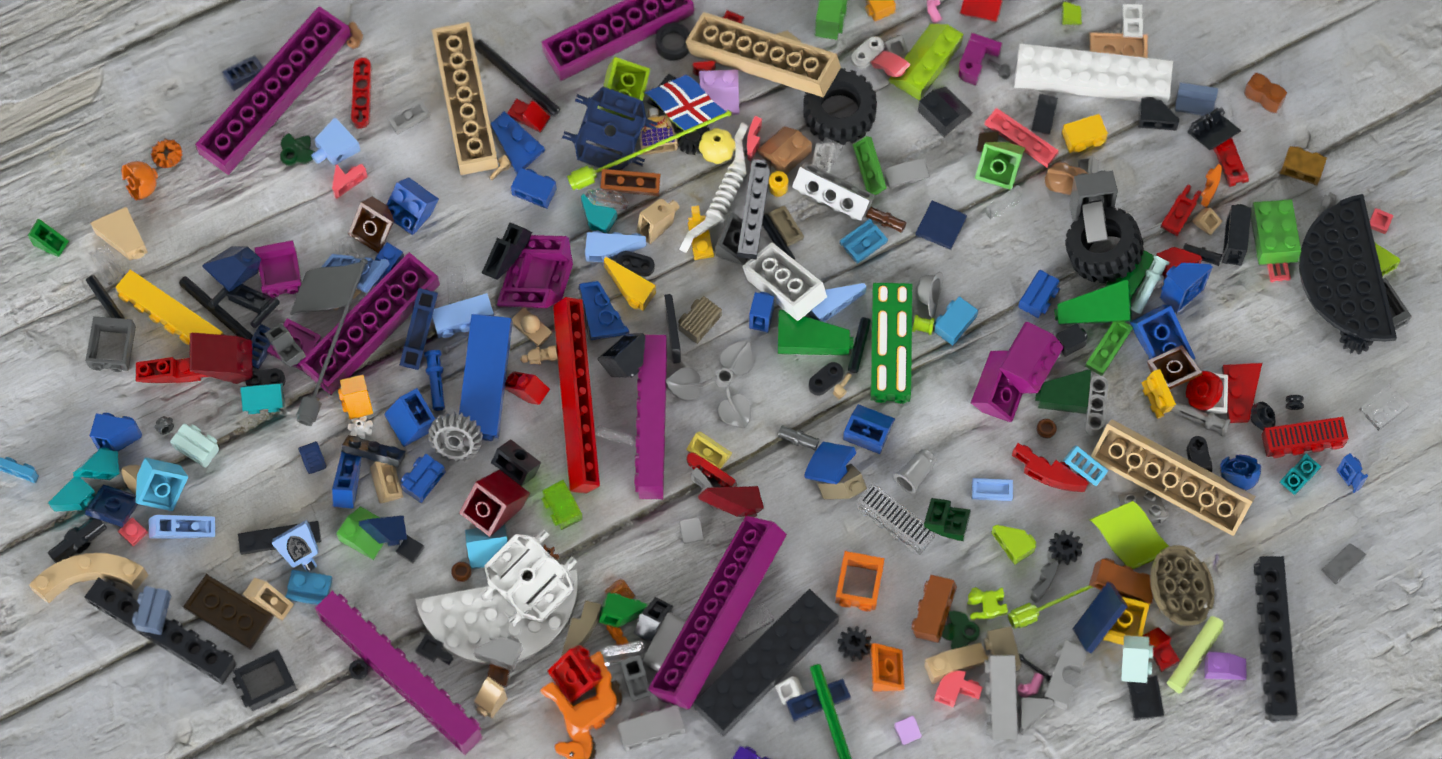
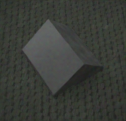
M732 211L729 212L717 241L716 257L744 265L747 258L737 257L743 219Z

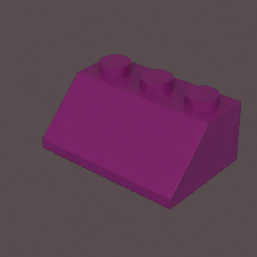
M1025 322L1001 362L999 369L1020 393H1038L1064 346L1052 333L1030 322Z
M1008 350L990 351L971 404L982 413L1012 422L1023 393H1020L999 369Z

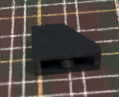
M1151 97L1141 98L1138 128L1177 131L1179 118L1161 100Z
M655 597L641 613L634 634L643 640L652 642L666 614L671 612L673 605Z

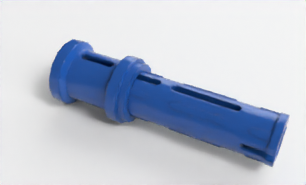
M429 350L424 353V357L427 360L426 373L430 379L433 411L445 409L441 374L444 370L441 366L440 356L442 353L440 350Z

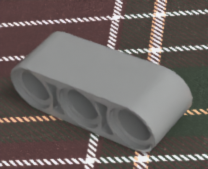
M1100 375L1093 377L1090 382L1088 408L1085 418V431L1090 436L1100 435L1105 424L1108 381ZM1094 385H1100L1103 389L1097 390L1094 388ZM1098 403L1101 406V408L1096 409L1092 406V404ZM1097 422L1099 427H1093L1090 423Z
M670 612L666 614L643 658V665L656 671L660 669L687 620Z

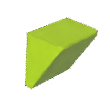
M1063 2L1062 25H1081V6Z

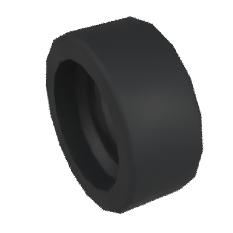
M676 22L663 25L655 36L658 54L670 61H678L685 58L689 54L686 40L690 35L689 30L684 25ZM676 33L684 38L685 43L680 49L669 50L663 46L662 40L666 35Z

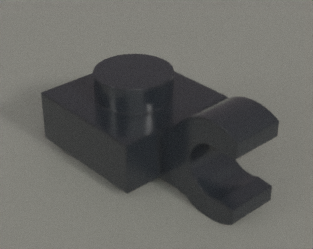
M425 634L415 650L417 654L433 663L436 658H439L447 665H450L454 660L452 654L442 650L444 643L428 634Z

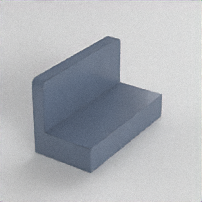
M1180 82L1177 90L1175 111L1205 116L1207 113L1210 114L1215 107L1218 88Z

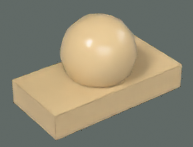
M524 307L512 318L513 326L537 347H540L552 335V331L540 322L537 316L531 314Z

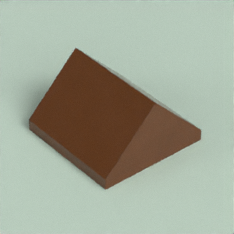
M1183 345L1147 361L1151 373L1158 369L1161 370L1169 390L1202 375V371Z

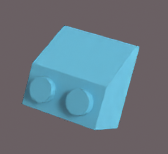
M145 457L137 474L136 503L173 511L188 479V475L181 465Z

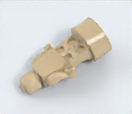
M557 345L548 346V348L542 350L536 347V349L530 350L528 355H522L520 360L523 363L529 361L530 364L541 365V361L550 360L551 362L558 361Z

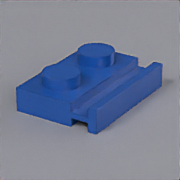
M1349 453L1342 459L1337 472L1348 486L1352 485L1354 488L1352 491L1355 493L1361 489L1368 475H1364L1361 472L1363 468L1359 459Z

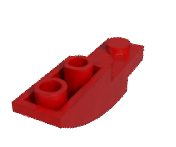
M174 357L136 362V382L184 383L201 381V378L209 377L190 371V358L176 360Z
M1017 443L1014 447L1012 456L1026 465L1024 473L1029 477L1061 490L1073 492L1086 491L1089 484L1087 479L1079 473L1076 474L1070 470L1066 463L1055 460L1050 465L1047 459L1032 453V449L1028 446H1022Z

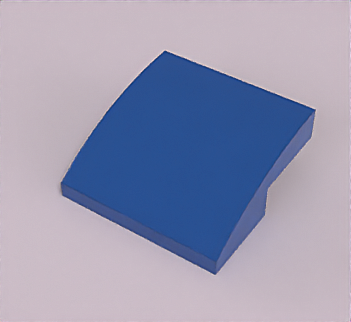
M823 441L813 454L806 468L805 479L837 484L848 472L846 465L857 454L855 448Z

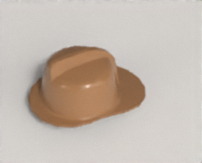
M1064 162L1056 163L1051 168H1048L1045 184L1050 191L1071 195L1074 176L1088 173L1084 169L1070 166Z

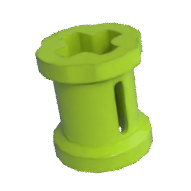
M915 315L912 332L921 331L932 335L935 318L926 319Z

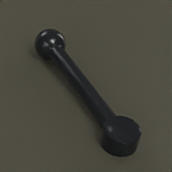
M1019 654L1021 662L1043 675L1046 681L1050 682L1052 676H1049L1026 660L1024 655Z

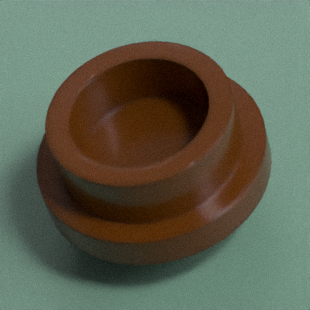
M1042 419L1038 422L1036 430L1040 437L1048 439L1055 435L1057 427L1054 421Z
M457 562L453 565L451 574L456 581L464 582L471 577L472 570L468 563Z

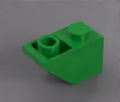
M608 592L603 601L599 623L619 628L640 618L647 604L638 599H629L618 593Z

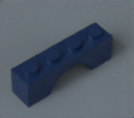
M423 288L418 289L399 366L419 370L438 292Z

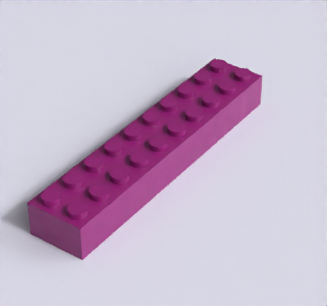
M318 6L195 144L199 155L229 175L343 47L347 40L350 39L349 26Z
M745 516L648 688L662 702L690 710L787 536L773 521Z
M331 591L315 607L319 619L460 752L466 755L482 739L480 732L482 729L479 727V722L472 716L468 718L464 713V708L459 703L453 704L449 699V694L444 689L438 690L434 685L435 681L430 676L426 675L424 677L420 672V667L415 662L411 661L409 663L405 658V653L400 648L394 649L390 644L391 640L385 634L380 636L376 631V626L371 621L365 622L361 617L362 613L356 607L351 608L347 603L348 600L341 593L337 595Z

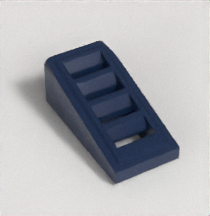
M254 55L222 71V75L233 91L254 79L264 67ZM254 63L257 69L254 70L251 64ZM248 67L251 72L247 73L245 68Z
M263 324L259 325L252 338V355L259 358L258 361L252 358V367L258 370L268 356L267 350L271 345L268 339L263 336L271 328ZM259 340L266 343V345L259 344ZM256 347L261 350L262 353L255 351L254 348Z
M315 441L298 448L308 474L326 469L327 466L318 442Z

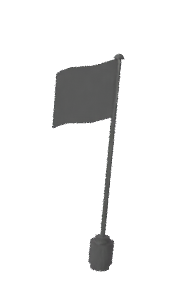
M361 259L359 263L346 266L312 269L306 271L290 313L291 315L304 311L331 310L345 306L313 395L302 398L296 414L298 417L297 422L303 425L312 426L313 422L317 419L322 403L319 402V398L316 396L365 264H368L366 259Z

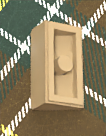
M375 461L370 467L379 503L402 498L403 494L395 466Z

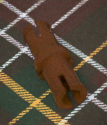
M872 206L866 215V218L880 223L881 226H887L900 233L904 231L907 223L892 216L889 212H882Z

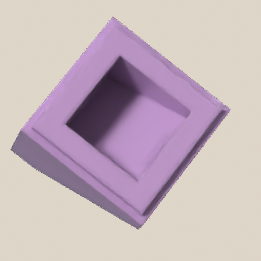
M914 716L901 720L894 725L902 745L922 737Z

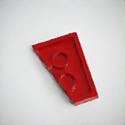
M1263 363L1227 364L1222 366V373L1228 375L1227 416L1231 420L1230 423L1249 422Z

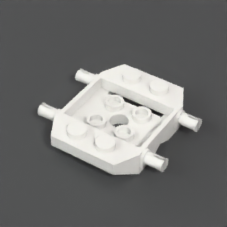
M544 529L536 537L515 534L484 565L489 585L480 594L487 599L494 590H498L516 608V613L508 620L513 626L524 617L543 622L574 591L569 570L578 562L571 556L564 565H560L541 546V543L549 536ZM526 571L533 573V577L529 581L522 579ZM555 574L557 577L527 605L526 603Z

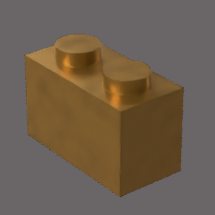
M1289 146L1280 174L1317 186L1327 158L1316 152L1305 151L1298 146Z

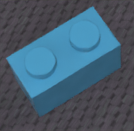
M960 296L956 301L952 300L946 308L947 312L944 315H939L934 322V333L952 346L973 323L978 314V310Z

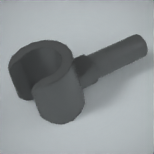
M988 59L987 63L1000 70L998 75L1001 78H1009L1011 74L1009 65H1001Z

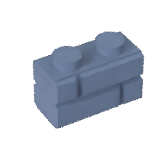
M145 586L144 591L139 593V610L134 612L132 619L138 631L161 635L171 600V594L168 590Z

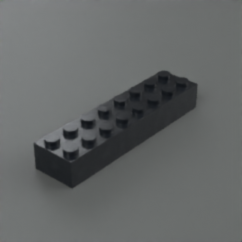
M809 588L694 702V709L724 737L838 624L839 615Z

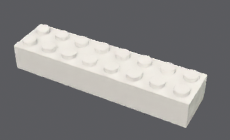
M1019 44L1014 88L1141 102V98L1151 97L1161 100L1167 105L1170 97L1173 61Z

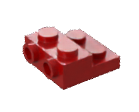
M581 645L569 649L547 670L570 704L576 702L585 692L591 690L603 679L600 667L593 664L589 658V651Z

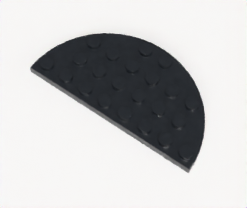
M1364 195L1351 196L1323 211L1308 229L1299 257L1301 283L1314 309L1335 328L1364 340L1396 341L1397 336Z

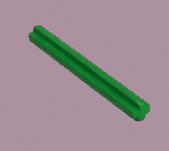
M820 664L810 667V671L839 759H852Z

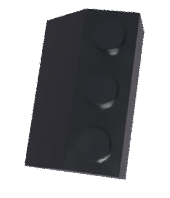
M644 333L625 334L598 357L597 360L611 377L626 378L630 376L632 378L639 373V368L643 365L646 336Z

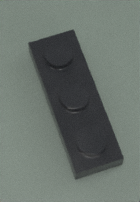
M348 435L341 448V452L399 467L405 457V450L383 445L376 441L361 439L358 436Z

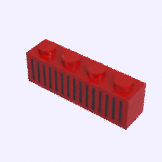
M1344 417L1264 428L1261 434L1266 457L1273 456V458H1281L1285 454L1301 455L1305 451L1316 453L1323 451L1325 448L1337 450L1343 448L1349 439Z

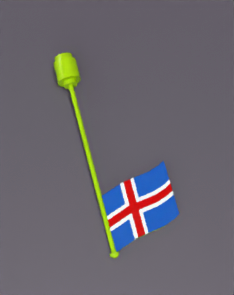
M688 75L647 91L644 95L657 103L666 116L683 131L596 170L593 167L589 168L588 165L574 170L567 176L572 190H580L595 183L596 174L601 172L602 169L613 167L726 116L730 117L731 111H725L716 104L702 87Z

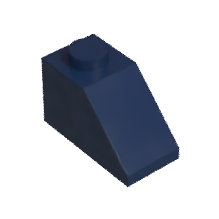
M404 515L359 521V526L379 544L387 543L388 547L400 545V541L407 540Z

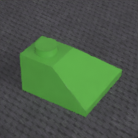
M985 142L975 179L1012 190L1025 147L1008 142Z
M360 506L345 519L336 534L340 542L374 560L384 543L379 544L359 526V521L380 517Z

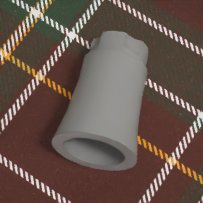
M921 449L902 469L893 475L895 482L906 492L915 494L924 478L937 462L936 457L930 451Z

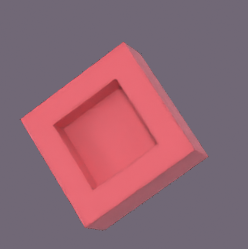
M1375 208L1370 219L1371 229L1386 234L1394 215Z
M133 517L118 531L133 547L148 533Z

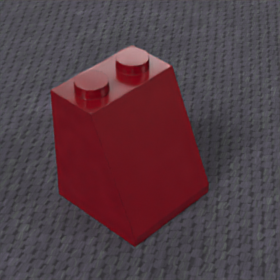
M497 470L475 482L459 514L491 537L522 509L530 492L501 470Z

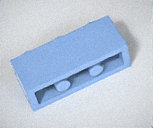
M488 294L435 308L432 319L438 338H449L458 332H469L471 314L494 316Z

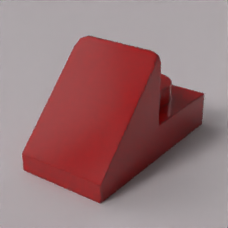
M517 98L507 113L515 121L540 133L550 119V116L536 102L531 101L530 104H527Z
M1157 627L1142 635V637H1149V646H1153L1152 657L1161 672L1180 662V659L1170 645V636L1162 629Z

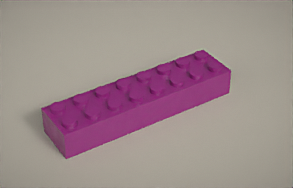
M623 0L541 41L542 51L561 82L655 35L663 25L678 23L694 15V3L692 0Z
M410 252L346 315L320 385L330 395L341 386L340 380L349 378L413 313L419 288L435 291L440 286L438 276ZM339 323L299 362L302 371L316 383Z
M645 335L643 365L639 368L640 371L637 379L636 454L639 455H635L636 473L639 474H635L634 485L635 492H639V499H664L667 335Z

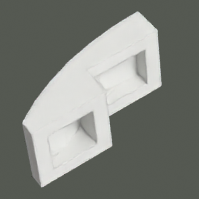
M1123 4V37L1142 38V5Z

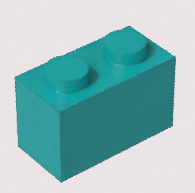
M283 383L240 387L243 411H248V414H259L262 409H268V413L280 412V408L285 407Z

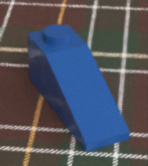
M341 452L332 488L333 507L354 508L362 457Z

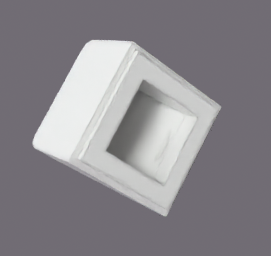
M790 677L775 686L783 705L786 704L787 700L805 694L798 677Z

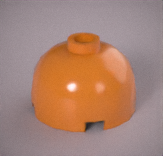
M133 161L122 166L123 180L127 179L129 185L126 188L134 200H142L155 191L158 174L154 168H151L143 161Z

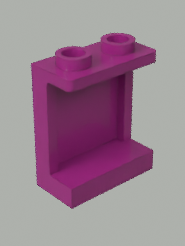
M294 241L255 247V254L261 258L259 272L262 293L272 298L286 293H298L302 280Z

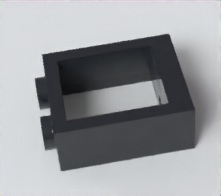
M1243 204L1231 206L1225 225L1223 264L1242 265L1248 250L1252 207H1246Z
M278 649L233 670L235 677L232 680L236 688H241L244 694L240 697L245 708L249 706L252 712L297 691L296 685ZM275 661L285 684L252 699L242 676Z

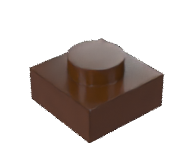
M490 663L487 677L491 678L501 687L507 688L510 670Z

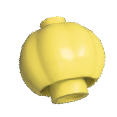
M713 128L702 135L699 151L706 161L721 164L731 159L736 144L728 131Z

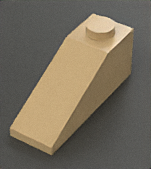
M977 643L930 657L925 660L924 667L931 683L935 684L940 682L950 672H965L983 665L985 660H988L982 644Z

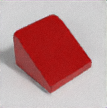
M716 61L693 63V74L699 76V71L716 70Z

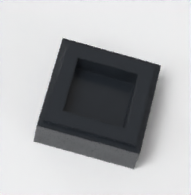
M407 535V540L402 541L396 553L409 562L414 563L424 549V545Z

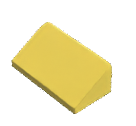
M702 432L695 433L686 449L690 453H696V455L704 458L720 470L732 455L731 451Z

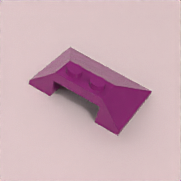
M531 235L520 256L507 270L496 305L504 307L548 308L562 300L573 266L569 238L567 236Z

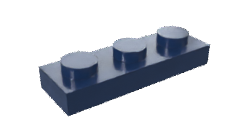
M843 678L827 684L834 705L851 699ZM817 689L786 701L793 722L823 710Z

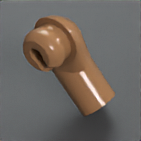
M351 22L348 26L352 36L350 40H347V45L352 49H356L361 44L363 34L357 24Z

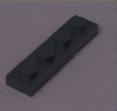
M319 521L308 522L316 543L322 542ZM298 524L238 533L240 554L275 550L276 548L272 544L273 538Z

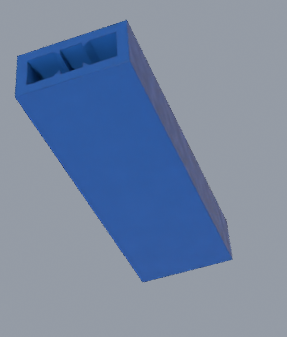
M471 314L459 414L462 413L464 417L470 415V420H476V425L481 426L482 440L493 441V438L499 439L513 321L507 317Z

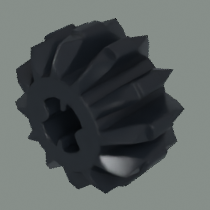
M1340 331L1342 337H1340L1339 341L1340 343H1345L1343 350L1349 348L1350 354L1354 350H1356L1358 355L1362 353V350L1367 352L1369 346H1372L1374 342L1356 339V337Z
M1062 530L1061 535L1055 533L1054 539L1049 541L1051 546L1048 548V551L1053 552L1051 555L1052 559L1059 558L1058 564L1065 560V564L1069 565L1070 560L1076 562L1077 556L1082 555L1080 549L1083 548V543L1078 542L1080 540L1079 536L1073 538V531L1066 535V531ZM1064 545L1069 546L1067 550L1062 549Z
M856 626L855 631L848 627L847 633L841 632L840 636L842 638L838 639L837 643L841 645L838 651L844 652L843 658H847L850 655L853 662L855 656L861 661L863 659L862 654L865 656L869 655L867 649H871V643H869L871 636H865L867 633L865 629L860 633L859 627ZM855 641V643H858V647H855L854 644L851 645V642Z

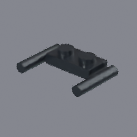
M241 284L230 292L223 287L208 303L209 307L214 309L228 296L229 301L258 313L250 323L253 328H257L280 304V301L277 298L273 299Z

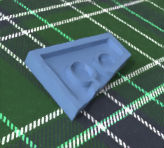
M332 254L322 267L346 266L359 263L361 259L348 255ZM365 257L364 259L368 261V264H365L356 289L367 293L390 265L387 259L376 261Z

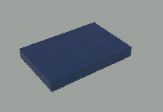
M1110 582L1106 583L1072 628L1084 649L1091 654L1127 608V604L1114 584Z

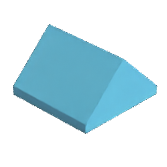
M505 524L491 537L479 528L465 530L471 569L483 568L508 542Z

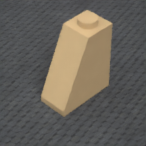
M127 207L91 222L95 233L130 261L140 259L144 254L148 253Z

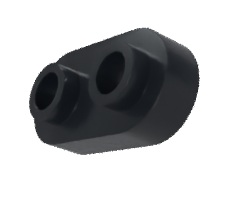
M622 251L617 255L616 263L639 276H650L655 270L654 260L649 256L630 251ZM624 261L630 262L628 265L623 264ZM643 266L649 267L647 270L642 269Z
M831 362L810 378L808 385L810 392L820 396L829 391L842 380L843 367L836 362ZM835 369L837 373L832 374L830 370ZM820 381L822 385L817 386L815 382Z
M277 368L252 371V378L246 380L245 383L246 386L283 383L284 386L286 378L283 371ZM274 375L278 376L276 380H272L271 378ZM258 378V381L252 382V379Z

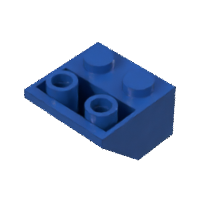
M408 177L396 183L386 205L390 209L394 223L411 235H414L431 216L439 198Z
M418 388L399 397L384 413L403 448L429 434V429L435 420Z
M858 404L845 428L843 440L881 454L895 418Z
M104 412L103 414L96 413L90 437L97 449L109 448L111 451L119 452L140 439L142 433L133 418L128 416L119 418L111 413Z

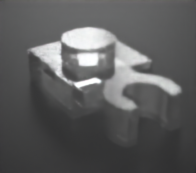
M825 137L817 151V157L820 158L814 161V166L817 167L822 164L824 165L823 170L827 172L828 162L835 163L843 149V145Z

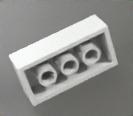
M772 242L758 253L757 260L750 259L743 265L747 280L761 292L774 296V302L797 321L827 298L823 282Z

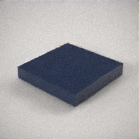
M931 200L916 231V235L952 250L967 219V215Z
M103 484L86 508L85 515L123 527L138 505L136 503V495Z

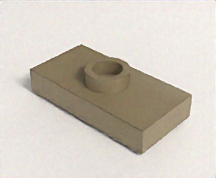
M785 205L768 213L787 246L804 239V235Z

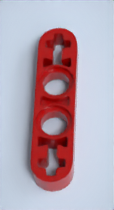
M363 57L356 59L353 66L351 118L353 125L358 129L367 127L370 122L372 68L370 61ZM362 64H365L364 75H361L360 70ZM359 81H366L367 86L359 88L357 83ZM359 98H365L367 100L366 103L361 106L357 105L356 101ZM359 111H361L363 115L362 122H358Z

